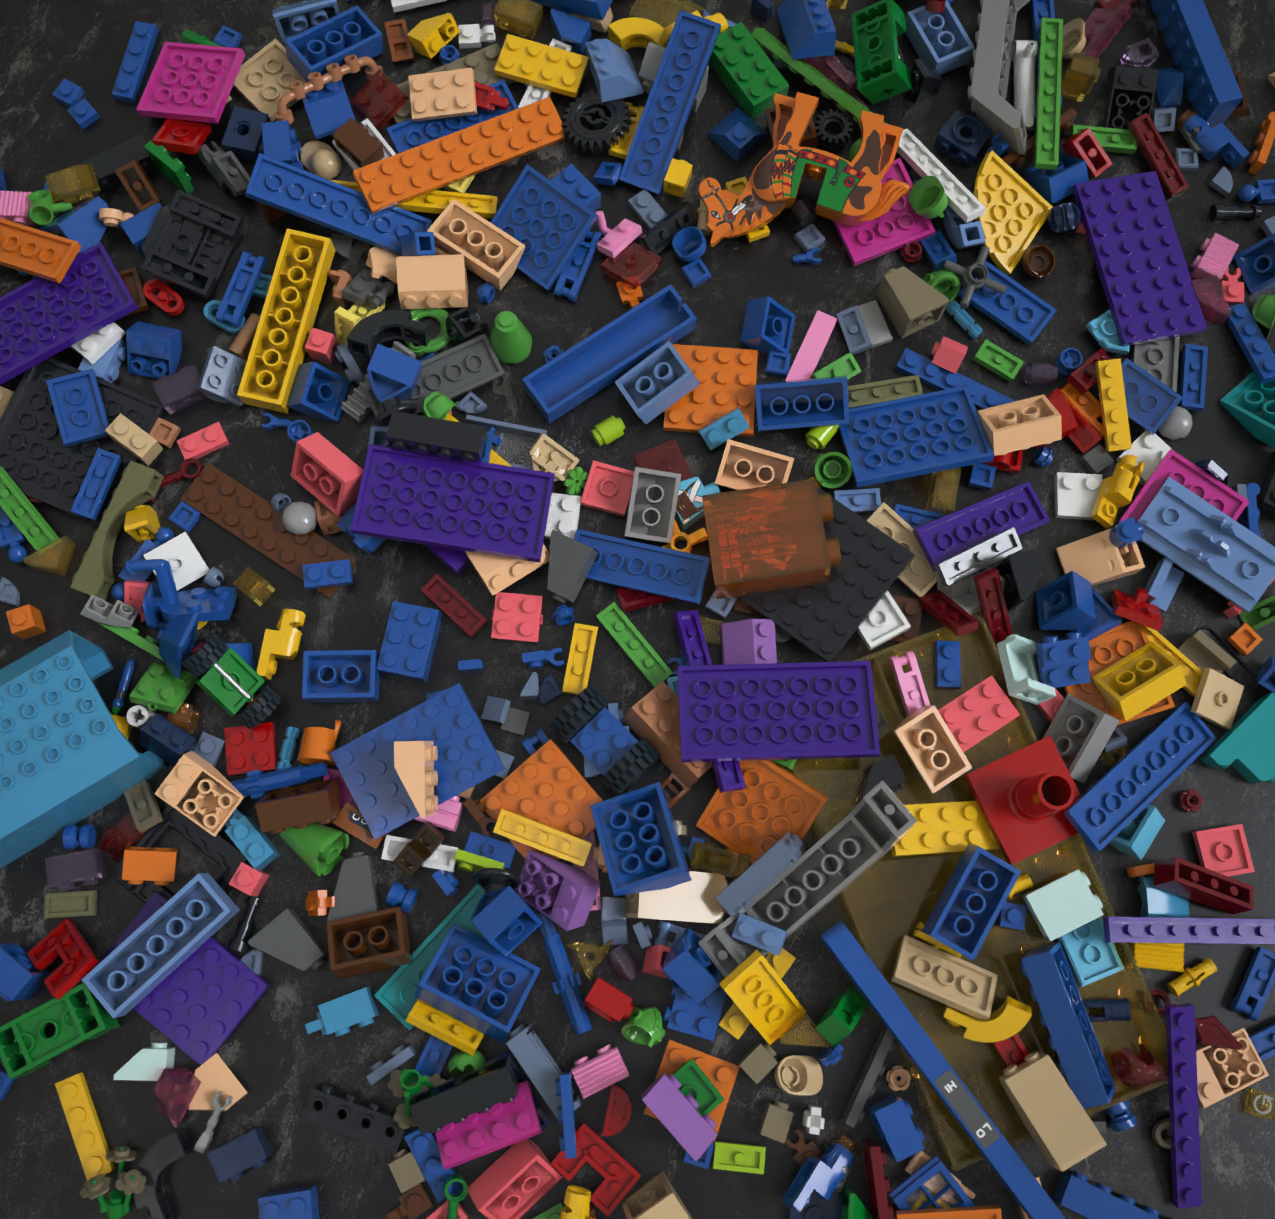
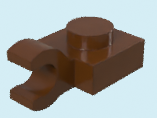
M469 797L463 804L479 823L482 832L489 837L490 833L487 831V826L491 823L496 825L497 820L487 818L484 815L487 809L480 800L474 801Z
M420 1183L398 1196L401 1204L388 1212L385 1217L386 1219H401L407 1214L409 1219H414L434 1204L423 1184Z

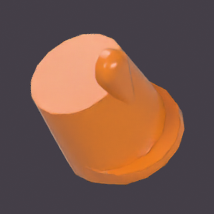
M340 720L335 721V730L324 727H306L303 732L297 761L307 765L326 762L327 766H337L330 753L335 751L336 739L342 722Z

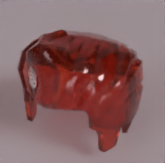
M1144 1044L1139 1045L1141 1054L1136 1053L1130 1048H1125L1118 1053L1110 1055L1113 1068L1119 1080L1127 1087L1138 1088L1151 1085L1157 1081L1168 1080V1075L1160 1061L1154 1059Z

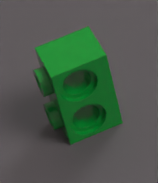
M849 986L833 1000L815 1029L834 1047L853 1031L869 1003L853 987Z

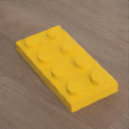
M507 34L494 72L495 75L575 98L578 95L589 57Z
M755 950L719 983L769 1045L775 1042L806 1013L803 1006L758 950Z

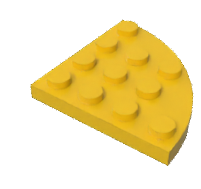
M991 150L984 157L975 181L974 196L986 207L984 215L976 218L975 221H981L986 241L983 245L990 248L988 253L990 258L1003 273L1008 275L1011 274L1053 206Z

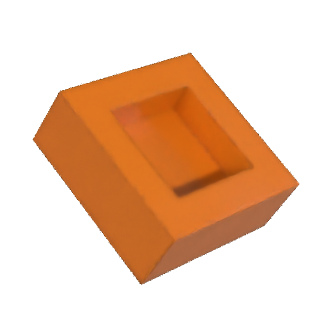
M1244 623L1226 640L1242 656H1245L1263 639L1247 623Z

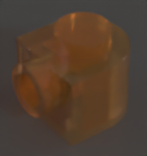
M182 703L176 714L169 712L167 720L188 734H192L196 728L200 712L193 710L194 705Z

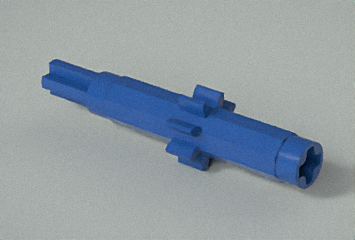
M326 762L304 767L302 765L265 774H263L262 770L257 769L247 772L248 778L231 781L230 783L244 797L251 796V800H259L268 791L304 783L309 779L326 776L329 772Z
M540 913L537 916L543 922L539 926L543 936L542 941L556 978V982L551 984L555 995H562L575 1036L592 1030L578 989L583 983L579 973L573 975L560 935L557 933L553 921Z

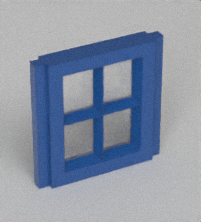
M937 1155L888 1193L900 1210H912L917 1201L922 1204L917 1210L975 1207Z

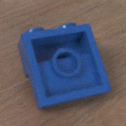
M1081 632L1066 633L1064 638L1052 635L1043 637V641L1035 642L1041 683L1058 688L1091 682L1088 660H1091L1088 636L1081 635Z
M673 981L670 996L673 997L671 1007L666 1006L663 1021L666 1022L665 1027L714 1041L727 993L715 989L697 1004L692 998H688L683 993L682 988Z

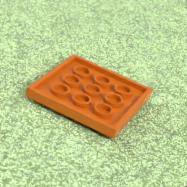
M672 344L698 379L700 385L665 410L663 431L700 433L699 429L739 407L750 428L737 436L753 437L758 350Z
M1134 621L1121 624L1089 640L1091 660H1088L1091 682L1064 686L1066 695L1069 693L1120 720L1117 726L1175 707L1170 694L1133 718L1125 721L1111 709L1092 681L1091 677L1149 643L1143 625Z
M553 739L545 743L480 800L487 809V814L498 820L501 809H506L582 839L596 829L590 806L604 801ZM508 838L525 860L529 850L558 861L561 859Z
M771 760L739 761L746 787L743 790L720 793L718 788L695 825L752 864L789 831L792 835L796 834L803 840L829 798Z

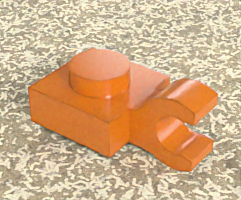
M638 277L616 282L622 306L629 304L631 310L640 304L639 301L643 300V293Z
M327 890L309 891L305 902L308 916L327 915V907H335V897H327Z

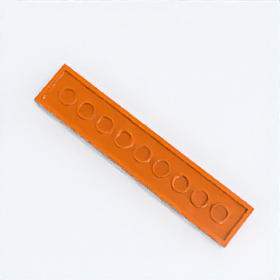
M547 97L353 170L352 175L371 214H374L561 142L567 138L564 136L565 129L561 127L562 121L551 98Z

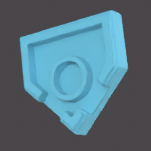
M1110 309L1085 326L1104 350L1123 355L1128 354L1130 345L1121 346Z

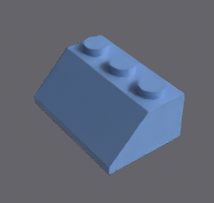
M308 0L273 9L272 14L282 42L285 44L286 40L340 14L336 0Z
M607 38L586 42L587 57H589L588 66L602 102L644 94L641 82L627 51Z

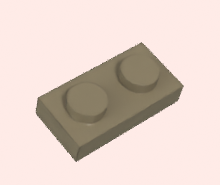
M144 779L124 791L138 831L143 833L163 821L153 790L147 780Z

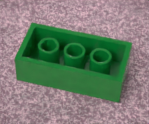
M742 22L718 35L708 63L752 120L765 113L766 109L773 107L775 93L787 96L789 84Z

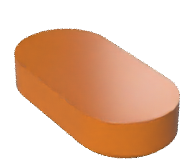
M1155 863L1126 868L1128 877L1134 878L1154 874Z

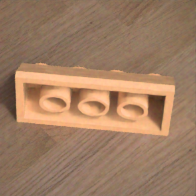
M455 199L449 203L427 230V232H433L435 245L450 255L464 254L468 270L486 282H490L491 285L500 291L513 276L525 249L524 244Z

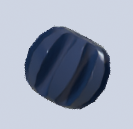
M1074 203L1054 206L1048 214L1049 227L1054 233L1058 234L1075 230L1081 222V212Z

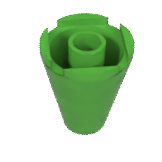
M510 311L500 312L495 318L488 340L500 363H520L531 352V335L514 313Z
M309 823L308 827L302 829L289 827L280 833V837L314 874L320 877V874L324 876L330 874L338 866L343 858L340 855L342 849L347 850L349 845V836L346 833L318 823Z

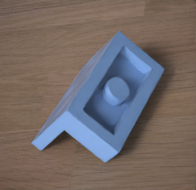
M1166 557L1157 562L1145 587L1148 593L1146 601L1159 606V610L1164 613L1167 611L1184 576V572L1173 567V562Z

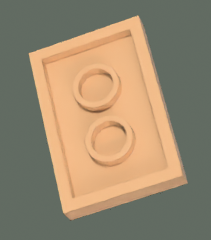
M472 68L408 76L411 113L414 122L477 114L475 79Z

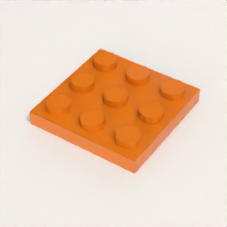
M669 1039L655 1080L663 1072L668 1076L671 1073L673 1074L690 1058H693L725 1099L708 1114L717 1124L714 1129L718 1134L740 1066ZM646 1105L643 1113L658 1119Z

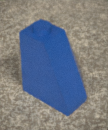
M99 196L89 198L51 221V223L43 226L40 230L77 241L82 246L78 252L80 254L100 242L107 226L104 225L103 221L99 220V209L109 208V206Z

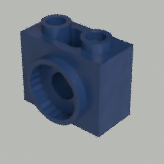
M234 106L221 143L224 151H232L236 158L256 162L259 153L264 154L262 123L271 122L268 114Z
M956 109L938 133L933 146L938 148L940 152L954 158L959 164L970 168L987 145L993 131L983 126L977 118L966 115Z

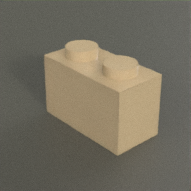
M121 413L105 430L112 440L147 466L163 450L156 439Z

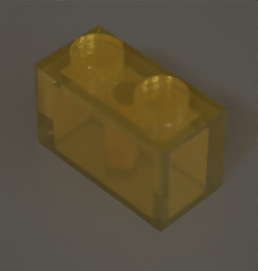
M499 0L493 11L495 25L501 29H508L518 33L520 36H527L534 39L543 20L542 5L530 0Z
M1074 52L1061 77V95L1063 98L1082 102L1085 95L1090 94L1093 83L1097 82L1101 69L1098 68L1099 58Z
M92 164L74 165L45 175L54 202L63 201L64 203L70 202L73 204L78 202L77 198L79 200L89 199L93 197L92 193L101 191Z
M961 468L934 472L932 474L927 511L945 515L954 512Z
M696 841L690 865L727 877L738 878L748 869L751 855L712 843Z

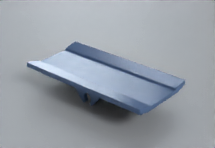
M1171 477L1166 479L1156 496L1138 519L1144 530L1143 539L1140 541L1247 613L1255 606L1275 577V547Z

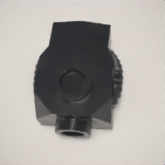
M464 307L449 315L445 321L447 335L458 344L465 343L482 335L489 325L481 319L475 307Z

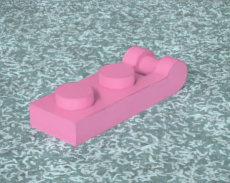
M908 651L904 653V656L889 657V665L894 673L906 717L923 706L930 705L914 652ZM908 665L909 671L903 672L902 666Z

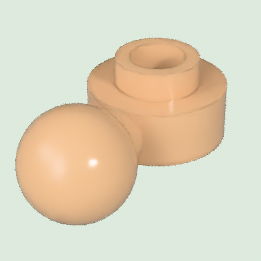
M113 208L99 209V220L103 221L104 225L111 227L118 226V223L120 224L135 216L132 213H123Z

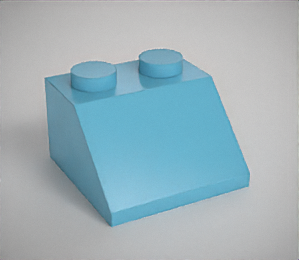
M1147 805L1108 844L1122 853L1142 860L1164 824L1165 819L1156 807Z

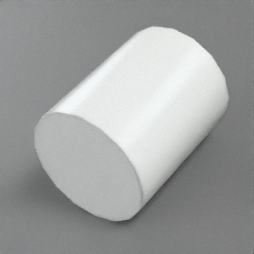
M136 705L128 710L126 718L130 725L141 729L155 713L143 706Z

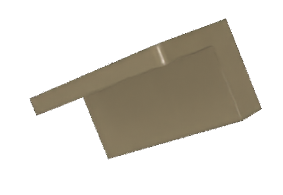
M1201 630L1193 632L1178 648L1182 654L1202 671H1204V668H1211L1222 673L1224 670L1230 669L1237 662Z

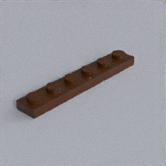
M1073 108L1060 116V133L1068 132L1074 125L1073 121L1078 113ZM1035 135L1027 140L1025 154L1019 155L1013 150L1002 160L1012 169L1022 166L1027 157L1030 155L1035 156ZM974 181V183H973V185H972V187H971V190L973 191V193H974L975 181Z

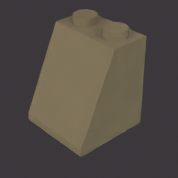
M904 266L898 269L892 268L885 272L876 293L879 302L901 339L940 321L950 302L945 295Z

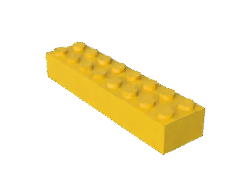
M287 228L237 396L244 404L288 414L289 407L286 405L298 367L303 363L306 353L305 345L315 322L335 254V247L330 238Z

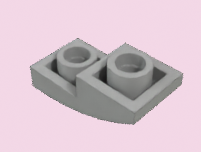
M91 595L80 615L112 626L131 627L140 610L120 600H117L115 605H112L103 599Z

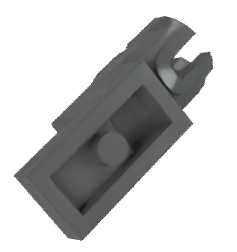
M211 141V146L213 147L211 150L206 143L202 145L197 155L202 163L206 165L207 170L212 174L222 190L229 188L235 197L246 194L251 178L233 152H224L213 141Z

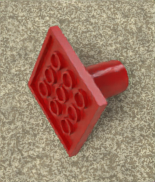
M1051 736L964 775L1008 864L1013 865L1078 833L1063 812L1081 794Z

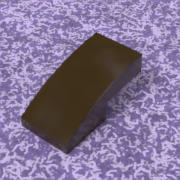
M428 821L422 826L415 837L405 845L394 859V862L412 877L447 837Z

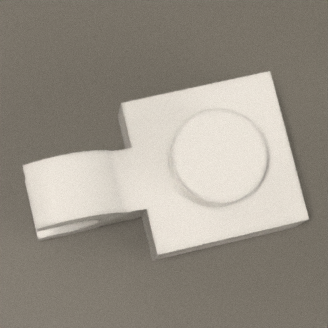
M480 24L459 25L460 49L481 48V42L496 41L493 25H486L482 29Z
M808 1104V1110L803 1111L802 1124L806 1127V1131L809 1134L819 1135L820 1129H824L825 1118L821 1117L822 1108L818 1105Z

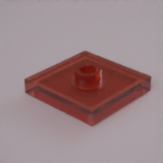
M633 241L615 258L609 256L600 266L603 272L635 290L663 261L662 257Z
M676 439L634 455V460L640 468L681 474L680 482L693 478Z

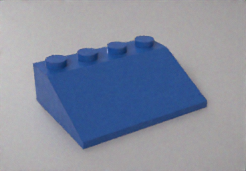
M660 782L590 806L614 896L667 889L692 880L668 799Z
M453 923L421 979L414 997L487 1036L504 1043L541 968L512 953L505 957L486 939Z

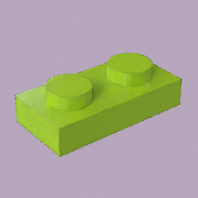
M457 849L454 857L458 868L465 872L477 871L483 868L505 869L502 862Z
M715 1141L713 1169L764 1174L766 1147Z

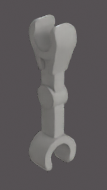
M219 1091L213 1097L212 1103L215 1110L207 1122L206 1130L194 1147V1150L201 1154L205 1152V1149L209 1148L212 1142L213 1129L219 1121L218 1118L221 1111L226 1109L232 1102L233 1097L231 1095L226 1099L225 1103L220 1100L222 1091Z

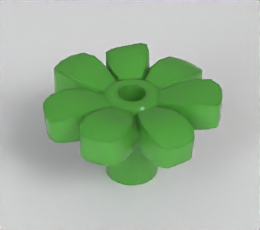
M576 466L574 470L570 469L567 472L568 477L563 481V485L567 487L566 492L568 494L577 496L581 493V488L585 489L586 482L584 480H587L589 475L581 467Z

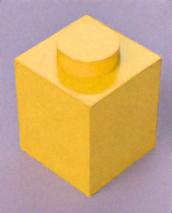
M672 158L664 179L663 192L684 198L692 177L693 165L685 160Z

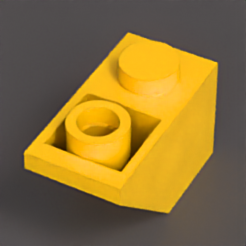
M447 13L422 20L407 36L417 53L432 59L460 30L452 14Z

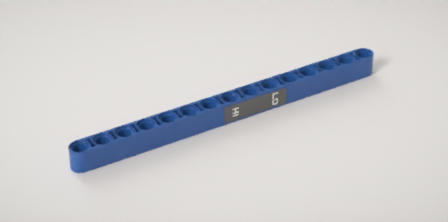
M839 920L821 934L820 938L1027 1216L1030 1219H1066L847 927Z

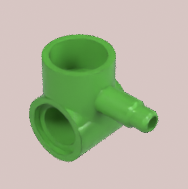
M39 190L28 195L30 202L29 215L36 224L47 225L57 216L58 212L72 210L70 202L54 204L51 192L48 190Z

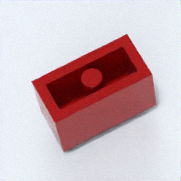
M1090 128L1076 132L1061 145L1068 156L1086 161L1088 179L1096 178L1113 164Z

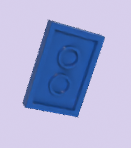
M1126 358L1121 366L1128 418L1153 435L1183 397Z
M93 369L46 380L62 441L66 447L109 436L105 430L110 424Z

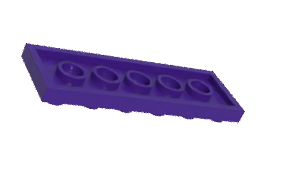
M1028 481L920 526L912 532L933 572H936L935 564L1008 528L1014 527L1017 535L1020 536L1050 522V519Z

